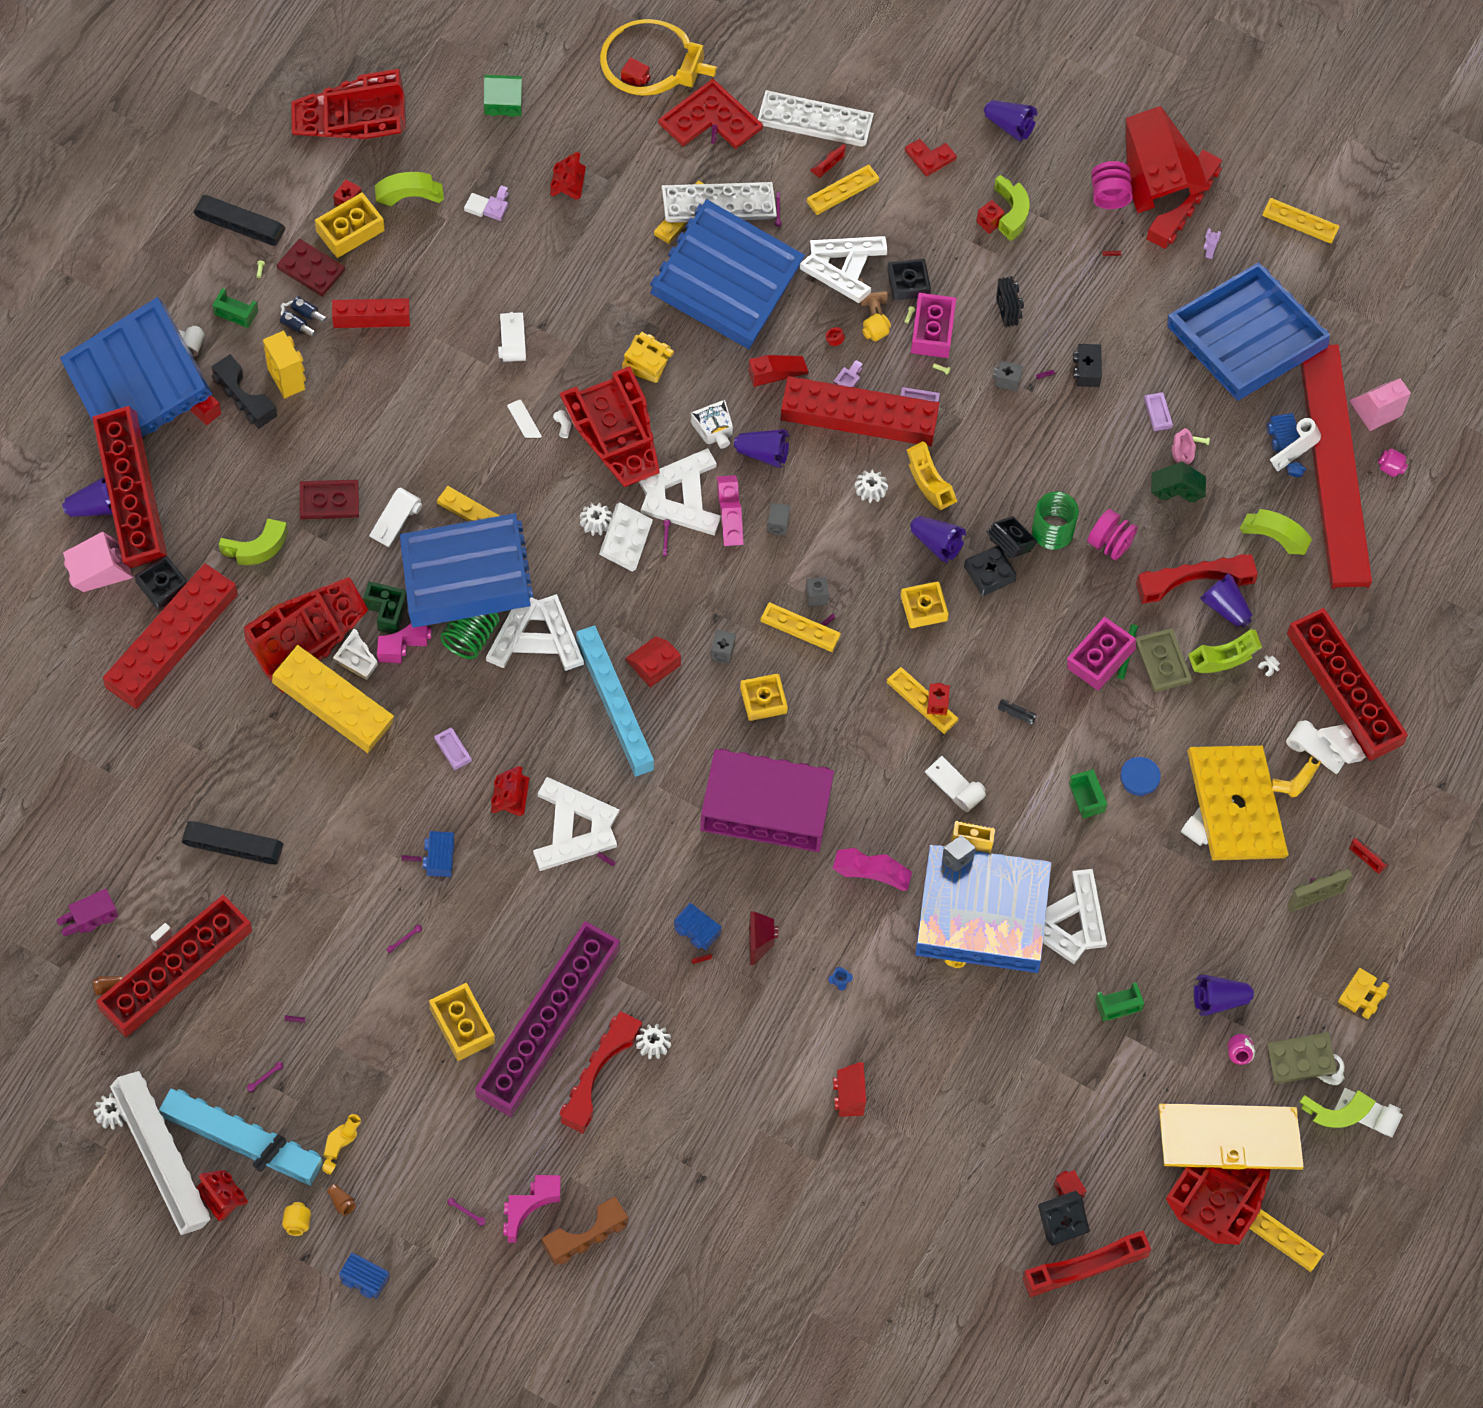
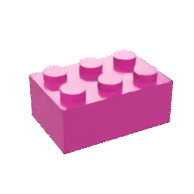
M925 293L918 294L911 353L943 358L949 357L956 305L955 297Z
M1104 616L1067 658V669L1099 691L1135 651L1136 638Z

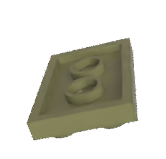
M1172 628L1136 637V648L1154 693L1191 683V675Z
M1337 870L1327 878L1319 877L1311 884H1301L1295 887L1287 905L1290 912L1345 892L1352 878L1350 870Z
M1329 1032L1267 1043L1275 1085L1337 1074Z

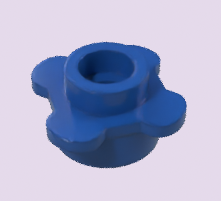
M1292 462V464H1288L1286 467L1288 469L1287 474L1294 477H1302L1307 469L1298 462Z
M837 967L833 975L829 976L828 981L843 991L846 989L848 982L853 980V975L842 967Z

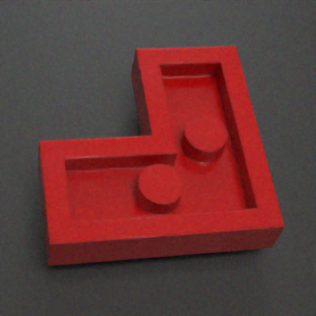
M919 138L905 147V152L926 177L955 161L957 155L947 143L930 151Z

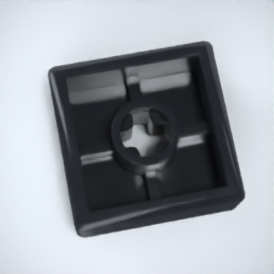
M924 258L888 263L887 271L893 300L918 298L919 293L930 294L931 286Z
M1012 276L1010 278L1006 277V279L1004 277L1002 279L999 278L996 300L1005 328L1011 325L1013 327L1014 325L1018 326L1019 319L1023 317L1021 310L1024 309L1023 299L1018 297L1019 285L1017 281L1014 282Z
M1014 516L993 522V525L986 531L990 536V541L998 544L1003 549V554L1008 558H1014L1031 552V549H1034V546L1038 543Z
M999 545L965 560L964 568L981 596H985L1016 581L1017 574Z
M164 556L135 575L137 585L156 609L169 603L188 582L168 556Z
M1077 1191L1038 1205L1046 1240L1051 1246L1090 1232L1083 1200Z

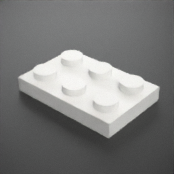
M619 502L614 509L599 555L633 572L637 568L653 519Z

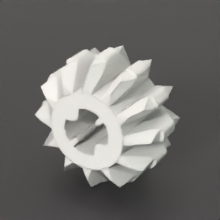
M873 469L870 473L864 471L863 475H858L855 482L857 496H861L862 501L867 498L869 503L872 502V499L878 502L880 497H885V491L888 490L886 477H881V472L875 474Z
M591 502L590 508L585 506L580 514V525L584 527L585 533L591 531V535L594 536L595 532H598L601 536L603 531L607 532L612 512L608 511L607 506L601 507L600 502L597 506H594Z
M648 1024L647 1030L641 1028V1035L636 1036V1041H638L636 1048L641 1049L640 1054L642 1056L648 1053L649 1060L652 1058V1055L659 1059L660 1053L666 1055V1048L671 1047L669 1042L671 1036L670 1034H665V1027L659 1030L658 1024L655 1025V1028Z
M113 1093L109 1094L108 1099L102 1096L103 1102H96L95 1104L98 1108L94 1110V1115L97 1116V1123H102L103 1128H107L110 1125L113 1130L115 1129V1124L122 1127V1120L126 1121Z

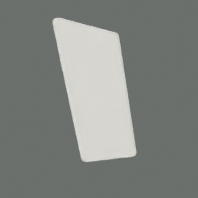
M521 400L507 405L525 438L542 437Z

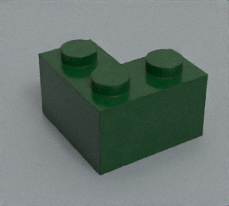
M1182 461L1152 472L1151 493L1161 500H1169L1171 497L1179 495L1188 502H1196L1206 497V476Z
M368 581L363 601L368 610L379 612L377 617L378 631L390 634L397 633L408 603L406 590Z

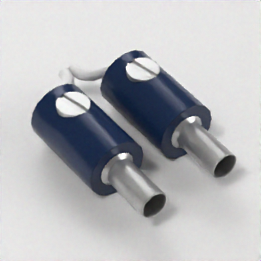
M299 296L286 304L282 303L280 306L282 308L280 323L299 334L304 332L313 337L316 331L307 327L305 320L288 310L285 311L284 306L291 304V309L310 320L315 318L324 323L327 317L317 312L318 308Z

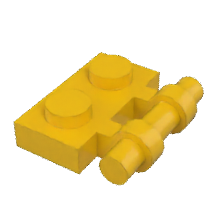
M641 332L638 338L644 342L641 345L635 341L624 354V359L656 378L667 364V360L662 357L667 355L671 358L674 351L666 343H660L655 340V337L651 334L647 335ZM650 346H652V347H654L655 349H657L658 351H657L656 353H654L653 351L649 350L648 348H649Z
M1359 968L1338 1002L1355 1013L1359 1007L1363 1008L1362 1016L1369 1019L1377 1011V1005L1381 999L1383 1000L1386 997L1389 985L1386 982H1382L1380 987H1376L1374 983L1377 978ZM1368 993L1374 995L1371 1001L1365 1000Z

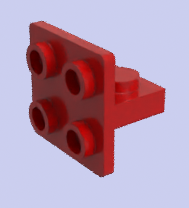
M575 152L554 165L553 178L550 183L551 196L554 197L562 192L575 200L581 198L586 166L579 162L581 153Z
M517 766L496 776L494 780V793L491 799L492 813L505 810L517 816L524 815L530 778L522 775V767Z
M226 1170L206 1172L199 1175L201 1182L196 1189L218 1221H223L237 1206H243L248 1203L244 1192L237 1187L232 1176Z

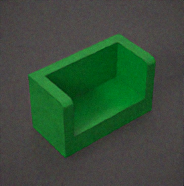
M225 288L220 290L212 304L214 315L249 328L258 312L257 301L253 300L248 305L227 296Z
M1094 769L1071 775L1069 786L1082 819L1104 813L1107 808V802Z
M1137 982L1132 983L1130 989L1105 996L1102 995V992H1098L1095 998L1103 1022L1140 1012L1144 1006Z

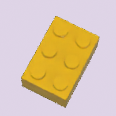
M363 192L315 219L317 234L336 258L341 257L385 231L382 216Z
M283 330L263 339L267 370L284 399L305 390L304 382L306 378L303 373L305 371L302 364L303 357L299 351H295V344L291 336L287 337Z
M467 983L429 1000L430 1010L457 1061L495 1044V1035Z

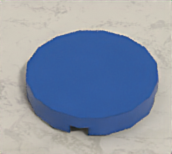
M1135 757L1126 761L1120 774V780L1126 791L1137 796H1145L1154 792L1160 783L1161 777L1160 770L1155 762L1144 757Z

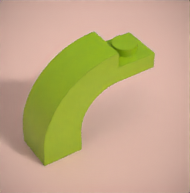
M398 173L382 179L375 185L376 202L388 206H393L399 200L412 196L423 197L437 203L444 200L442 184L433 181L432 175L427 173Z
M999 175L995 179L994 190L1010 204L1011 210L1000 219L998 230L1012 241L1023 231L1027 223L1030 206L1029 197L1020 183L1013 186L1010 180Z
M1259 509L1257 514L1247 513L1240 527L1243 534H1262L1277 540L1288 554L1305 555L1312 541L1309 534L1298 523L1270 510Z
M267 519L263 533L257 539L250 542H239L221 538L219 542L220 554L226 557H236L238 565H255L265 562L276 555L282 548L288 533L287 522Z
M1251 629L1234 641L1221 646L1201 645L1189 653L1188 656L1194 672L1213 673L1236 667L1252 659V654L1261 649L1262 645L1256 630Z
M1357 1090L1350 1102L1339 1110L1326 1109L1305 1095L1302 1096L1299 1103L1302 1104L1301 1109L1312 1115L1313 1112L1316 1114L1312 1120L1314 1123L1329 1128H1341L1362 1120L1373 1108L1376 1101Z

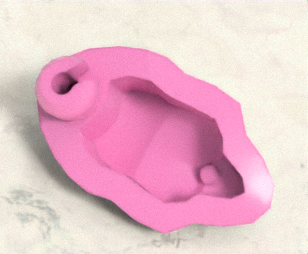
M1184 428L1174 435L1172 456L1176 463L1183 461L1189 465L1194 460L1196 445L1191 432Z

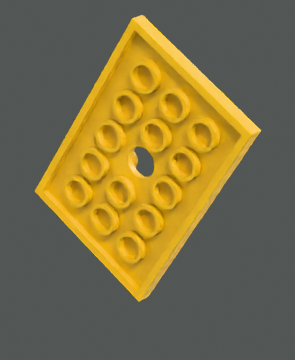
M1263 745L1190 747L1187 752L1212 860L1286 858L1288 850L1274 791L1271 790L1272 783ZM1232 796H1241L1245 801V807L1239 808L1237 804L1232 803Z

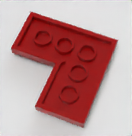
M713 78L658 119V124L683 147L710 126L712 127V125L718 126L714 130L717 129V133L735 149L763 129V124Z

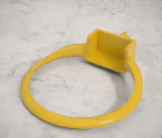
M654 19L636 20L620 26L608 36L600 54L601 68L608 81L616 88L634 95H656L668 91L678 84L693 88L698 73L714 77L717 71L716 66L703 63V45L690 42L686 33L677 26ZM643 23L658 24L671 29L679 36L684 48L688 49L682 66L677 70L675 77L671 75L654 85L635 87L623 83L612 74L607 64V51L612 41L624 29Z

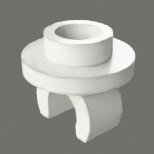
M1266 655L1264 658L1267 661L1261 662L1258 666L1260 669H1263L1264 666H1269L1268 672L1265 673L1268 677L1274 673V669L1276 671L1280 670L1278 667L1280 663L1273 655L1271 657Z

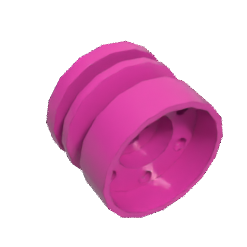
M1108 161L1092 169L1093 201L1096 206L1103 209H1118L1132 201L1131 172L1128 165L1118 161Z
M1108 509L1094 525L1087 542L1098 550L1106 544L1104 554L1108 556L1111 553V559L1116 561L1131 546L1138 527L1134 524L1129 526L1130 522L1128 520L1118 525L1121 516Z

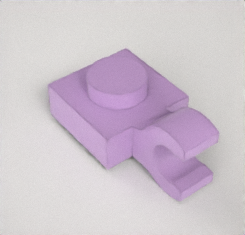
M501 185L497 197H490L483 211L485 216L499 221L502 220L508 208V202L505 201L508 196L507 187Z
M1208 228L1203 248L1207 250L1206 258H1213L1217 242L1221 236L1220 231L1218 233H1211V229Z
M856 360L849 370L844 367L833 381V384L855 387L860 381V376L858 375L862 371L861 366L863 364Z

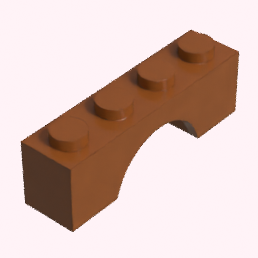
M613 1197L597 1206V1220L590 1230L582 1234H570L559 1228L541 1238L542 1246L554 1266L559 1263L563 1265L570 1261L571 1256L576 1253L582 1254L586 1252L590 1245L595 1242L599 1244L605 1241L609 1234L624 1230L628 1224V1216L617 1198Z

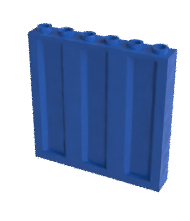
M706 199L703 205L699 204L694 212L696 214L695 218H690L685 227L687 228L686 233L682 232L677 239L679 243L677 247L673 246L670 250L668 262L664 261L659 269L660 275H655L652 279L650 294L750 350L805 255Z
M1259 262L1168 315L1167 327L1237 401L1328 348L1330 335L1328 331L1322 328L1317 323L1315 317L1310 316L1304 306L1299 304L1293 295L1282 287L1280 281L1275 279L1269 270Z
M158 297L60 357L91 419L93 416L130 406L137 412L142 437L155 432L158 427L173 421L176 416L189 411L191 407L205 401L212 395L166 305Z
M516 513L400 534L408 611L412 628L531 606L530 598H533L532 587L528 586L531 584L529 572L526 573V571H529L528 560H524V558H527L526 547L522 546L525 545L524 534H520V532H523L521 520L517 521Z

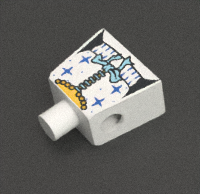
M725 400L691 412V424L706 444L717 442L721 449L730 445L728 437L732 436L733 426Z

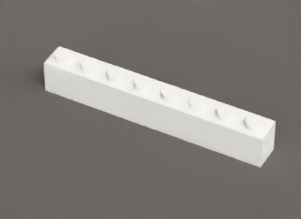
M139 1071L118 1077L110 1088L180 1234L184 1235L202 1229L211 1220L209 1212L200 1198L199 1191L192 1182L191 1174L182 1161V1156L173 1142L172 1135L164 1124V1118L160 1115L154 1098L150 1095L145 1079L142 1078Z

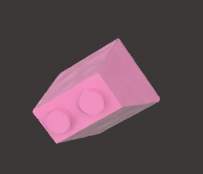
M1400 378L1351 399L1350 403L1369 431H1372L1401 417L1411 393Z
M104 532L63 552L65 558L64 565L70 574L69 581L74 588L82 592L133 578L131 568L122 561L119 542Z

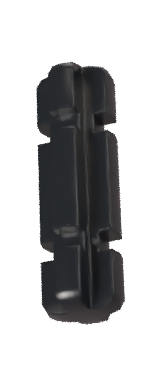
M1002 699L998 705L999 710L1007 711V714L1020 720L1024 719L1028 724H1033L1036 719L1035 713L1031 711L1026 712V709L1014 703L1009 704V701Z
M278 1134L273 1139V1143H270L260 1154L261 1157L253 1162V1167L257 1171L262 1172L266 1168V1164H269L278 1154L279 1148L284 1147L287 1142L286 1139Z

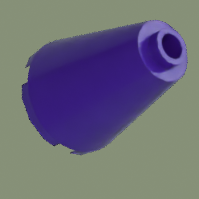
M991 100L984 107L986 118L1020 142H1023L1022 139H1027L1035 127L1036 122L1033 119L1034 115L1037 116L1038 113L1034 106Z
M784 429L740 433L734 439V448H736L738 453L774 467L782 468L781 463L785 464L788 456L789 443L786 442V437H789V433Z
M105 477L66 497L65 502L62 503L64 513L70 517L113 515Z
M924 516L914 518L910 525L911 532L945 563H948V559L953 560L963 547L962 536L966 537V531L961 526Z
M1230 573L1200 597L1202 602L1237 628L1240 626L1244 628L1252 622L1250 617L1253 614Z
M1206 974L1199 975L1196 980H1199V983L1194 986V1003L1196 1009L1201 1010L1199 1014L1202 1016L1249 1004L1254 997L1253 988L1248 983Z

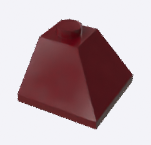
M750 911L749 953L750 965H754L774 946L775 938H778V926H774L773 918Z

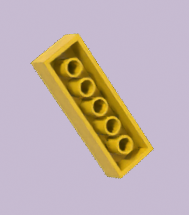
M299 645L296 646L273 674L272 683L366 753L371 751L393 723L394 715Z

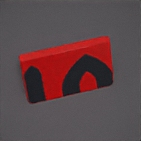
M843 144L835 147L816 163L810 171L818 178H821L845 157L846 146Z
M1359 838L1352 840L1349 849L1375 872L1380 874L1388 866L1386 861Z

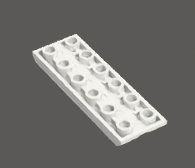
M766 90L758 120L763 126L856 146H865L874 113Z
M772 182L662 185L661 187L665 221L688 222L690 218L694 219L696 208L699 204L703 205L706 199L743 220H767L777 216Z

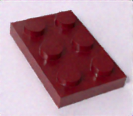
M300 238L276 264L278 270L321 297L326 294L345 272V266Z
M359 480L300 481V520L359 518Z

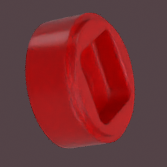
M834 327L827 331L825 338L830 346H838L844 342L845 334L841 328Z

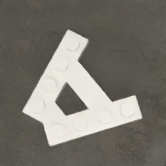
M885 236L810 240L811 255L800 263V269L860 303L871 293V287L860 282L858 278L868 256L887 255ZM847 257L842 270L829 264L830 258Z
M707 448L660 468V474L640 481L639 484L646 494L641 514L661 520L668 519L671 523L715 536L721 516L702 509L700 474L716 468L717 465L709 449ZM682 482L684 504L667 500L665 498V489Z
M557 594L541 600L530 598L531 606L511 610L486 656V661L505 668L513 652L559 654L565 671L584 665V660ZM530 620H544L550 634L523 632Z
M546 777L538 792V797L556 806L553 844L533 850L539 871L599 853V851L603 852L616 848L617 843L611 827L619 814V809ZM574 813L592 821L591 833L572 838Z
M1093 869L1072 871L1075 892L1046 908L1043 943L1073 964L1077 962L1086 949L1107 946ZM1079 912L1082 930L1071 936L1055 924Z

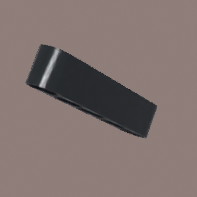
M208 195L201 196L193 211L202 220L272 246L278 244L285 231V226L278 221Z
M195 821L187 822L181 840L184 845L272 865L278 864L284 845L277 839Z

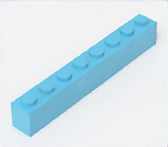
M596 626L577 631L578 647L634 776L653 771L654 759Z
M170 1089L159 1109V1113L164 1119L253 1160L260 1158V1154L270 1143H273V1139L278 1135L273 1132L271 1134L264 1132V1129L259 1125L252 1124L251 1126L237 1115L232 1117L226 1114V1111L220 1107H210L206 1101L200 1098L195 1100L189 1097L188 1093L180 1089L177 1091ZM293 1141L286 1142L283 1148H279L278 1154L272 1161L266 1164V1166L309 1186L312 1185L323 1165L322 1159L317 1152L303 1150L299 1144Z

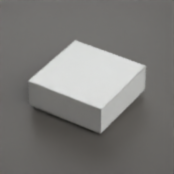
M472 193L464 207V211L482 217L489 199Z
M166 923L151 935L152 944L157 949L173 935L171 928Z

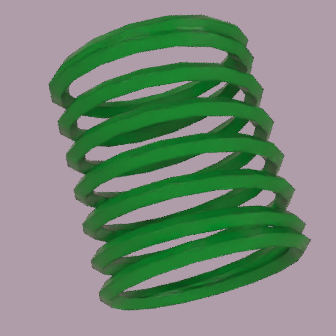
M1054 491L1043 495L1038 500L1031 529L1032 536L1038 541L1039 545L1054 550L1061 549L1072 541L1079 514L1078 504L1074 498L1067 493ZM1054 515L1064 519L1067 524L1056 526L1049 524L1043 518Z
M497 612L489 614L493 621H490L485 615L458 619V623L450 621L446 624L447 628L443 629V632L440 634V640L454 654L465 659H475L478 657V652L482 650V646L486 644V640L490 638V634L497 626V623L500 622ZM474 633L480 634L482 638L477 637ZM443 636L452 645L456 646L461 650L474 653V655H466L456 651L445 642ZM449 636L455 637L459 641L468 645L471 649L461 646L460 644L453 641Z

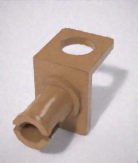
M887 292L870 293L861 301V306L869 305L871 316L876 313L883 315L881 304L887 303L888 294Z

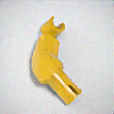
M1310 757L1308 763L1303 766L1291 781L1273 778L1271 790L1287 793L1290 797H1297L1310 783L1321 761L1318 764H1313L1311 762L1313 757Z
M349 1115L345 1124L340 1125L328 1135L323 1154L326 1160L322 1166V1170L325 1173L332 1174L336 1164L331 1162V1160H336L341 1148L350 1144L356 1138V1129L361 1123L358 1115Z

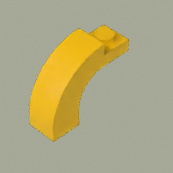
M922 441L907 449L912 475L929 502L939 510L956 503L957 499L953 487L938 474L932 462L927 444Z

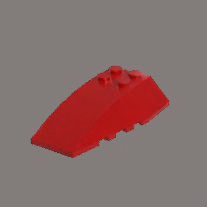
M399 69L363 74L351 82L347 80L338 87L332 89L329 87L323 89L324 92L317 95L313 93L291 102L293 135L370 139L401 134L406 128L405 93Z
M1161 106L1126 118L1127 165L1131 172L1130 184L1137 214L1155 208L1153 199L1189 188L1191 195L1209 189L1198 156Z
M630 366L613 372L612 379L579 391L576 386L559 393L575 429L623 487L660 474L646 398Z
M347 577L273 606L243 627L245 641L265 675L272 681L274 672L297 645L320 662L323 658H327L331 653V649L342 641L346 632L357 624L368 611V608L351 578Z
M1186 1167L1166 1197V1200L1180 1222L1207 1239L1218 1244L1239 1245L1260 1212L1271 1169Z

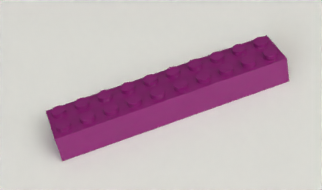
M584 921L476 1086V1098L512 1118L620 951V940Z

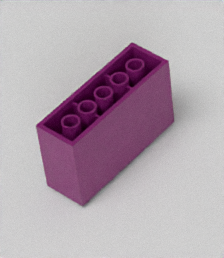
M714 749L701 812L700 831L820 852L834 770L823 766L819 768L812 767L806 763H790V761L785 759L773 760L767 756H751L746 752L734 753L728 749Z

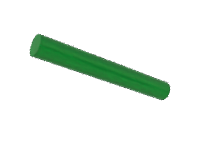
M1135 624L1130 625L1128 633L1134 638L1136 637L1138 626ZM1130 656L1119 667L1117 678H1125Z

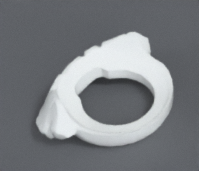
M1334 1054V1058L1340 1064L1337 1074L1317 1078L1330 1085H1339L1345 1079L1343 1075L1345 1066L1343 1060Z

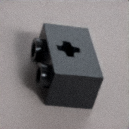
M1078 344L1077 351L1073 352V362H1076V367L1073 370V379H1077V386L1100 387L1102 379L1101 344Z

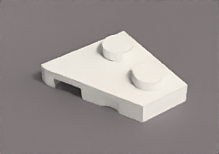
M353 629L333 657V662L365 680L370 677L378 665L377 660L370 653L369 648L355 629Z
M1346 724L1323 728L1316 733L1319 738L1324 736L1331 743L1329 747L1338 753L1348 764L1362 761L1366 757Z

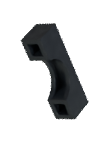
M231 354L211 366L213 372L211 376L214 382L223 387V391L228 398L232 397L235 406L239 411H244L250 424H255L259 429L277 417L275 405L265 394L250 395L240 389L239 383L243 378L242 367Z

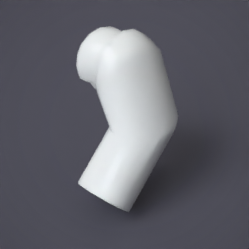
M559 410L554 413L553 418L561 424L559 436L568 438L572 421L565 411Z

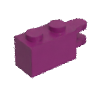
M103 889L68 905L70 912L57 918L56 922L61 926L74 920V924L65 927L61 931L63 936H68L78 931L80 934L91 932L96 926L103 923H111L118 917V914L107 889Z

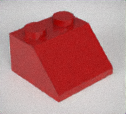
M655 636L627 656L625 661L651 688L681 666V654L669 641Z
M858 1062L837 1070L836 1077H833V1090H837V1097H834V1110H838L839 1117L864 1116L866 1106L864 1062Z

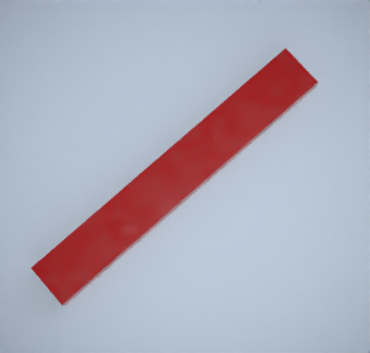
M1339 344L1328 345V348L1302 362L1300 365L1307 416L1315 422L1321 433V439L1312 447L1330 586L1331 589L1338 587L1370 588L1372 577Z

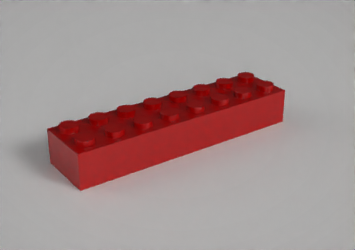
M788 376L780 420L919 444L923 441L927 446L932 447L940 402Z
M130 406L93 416L92 419L122 561L130 568L158 561L168 555L137 412Z
M204 563L102 677L105 688L137 709L238 595L236 584Z
M1321 608L1290 623L1287 636L1344 723L1351 730L1352 735L1369 761L1403 746L1408 737L1407 732L1325 608Z
M223 894L97 999L96 1003L99 1011L127 1038L253 932L251 922Z

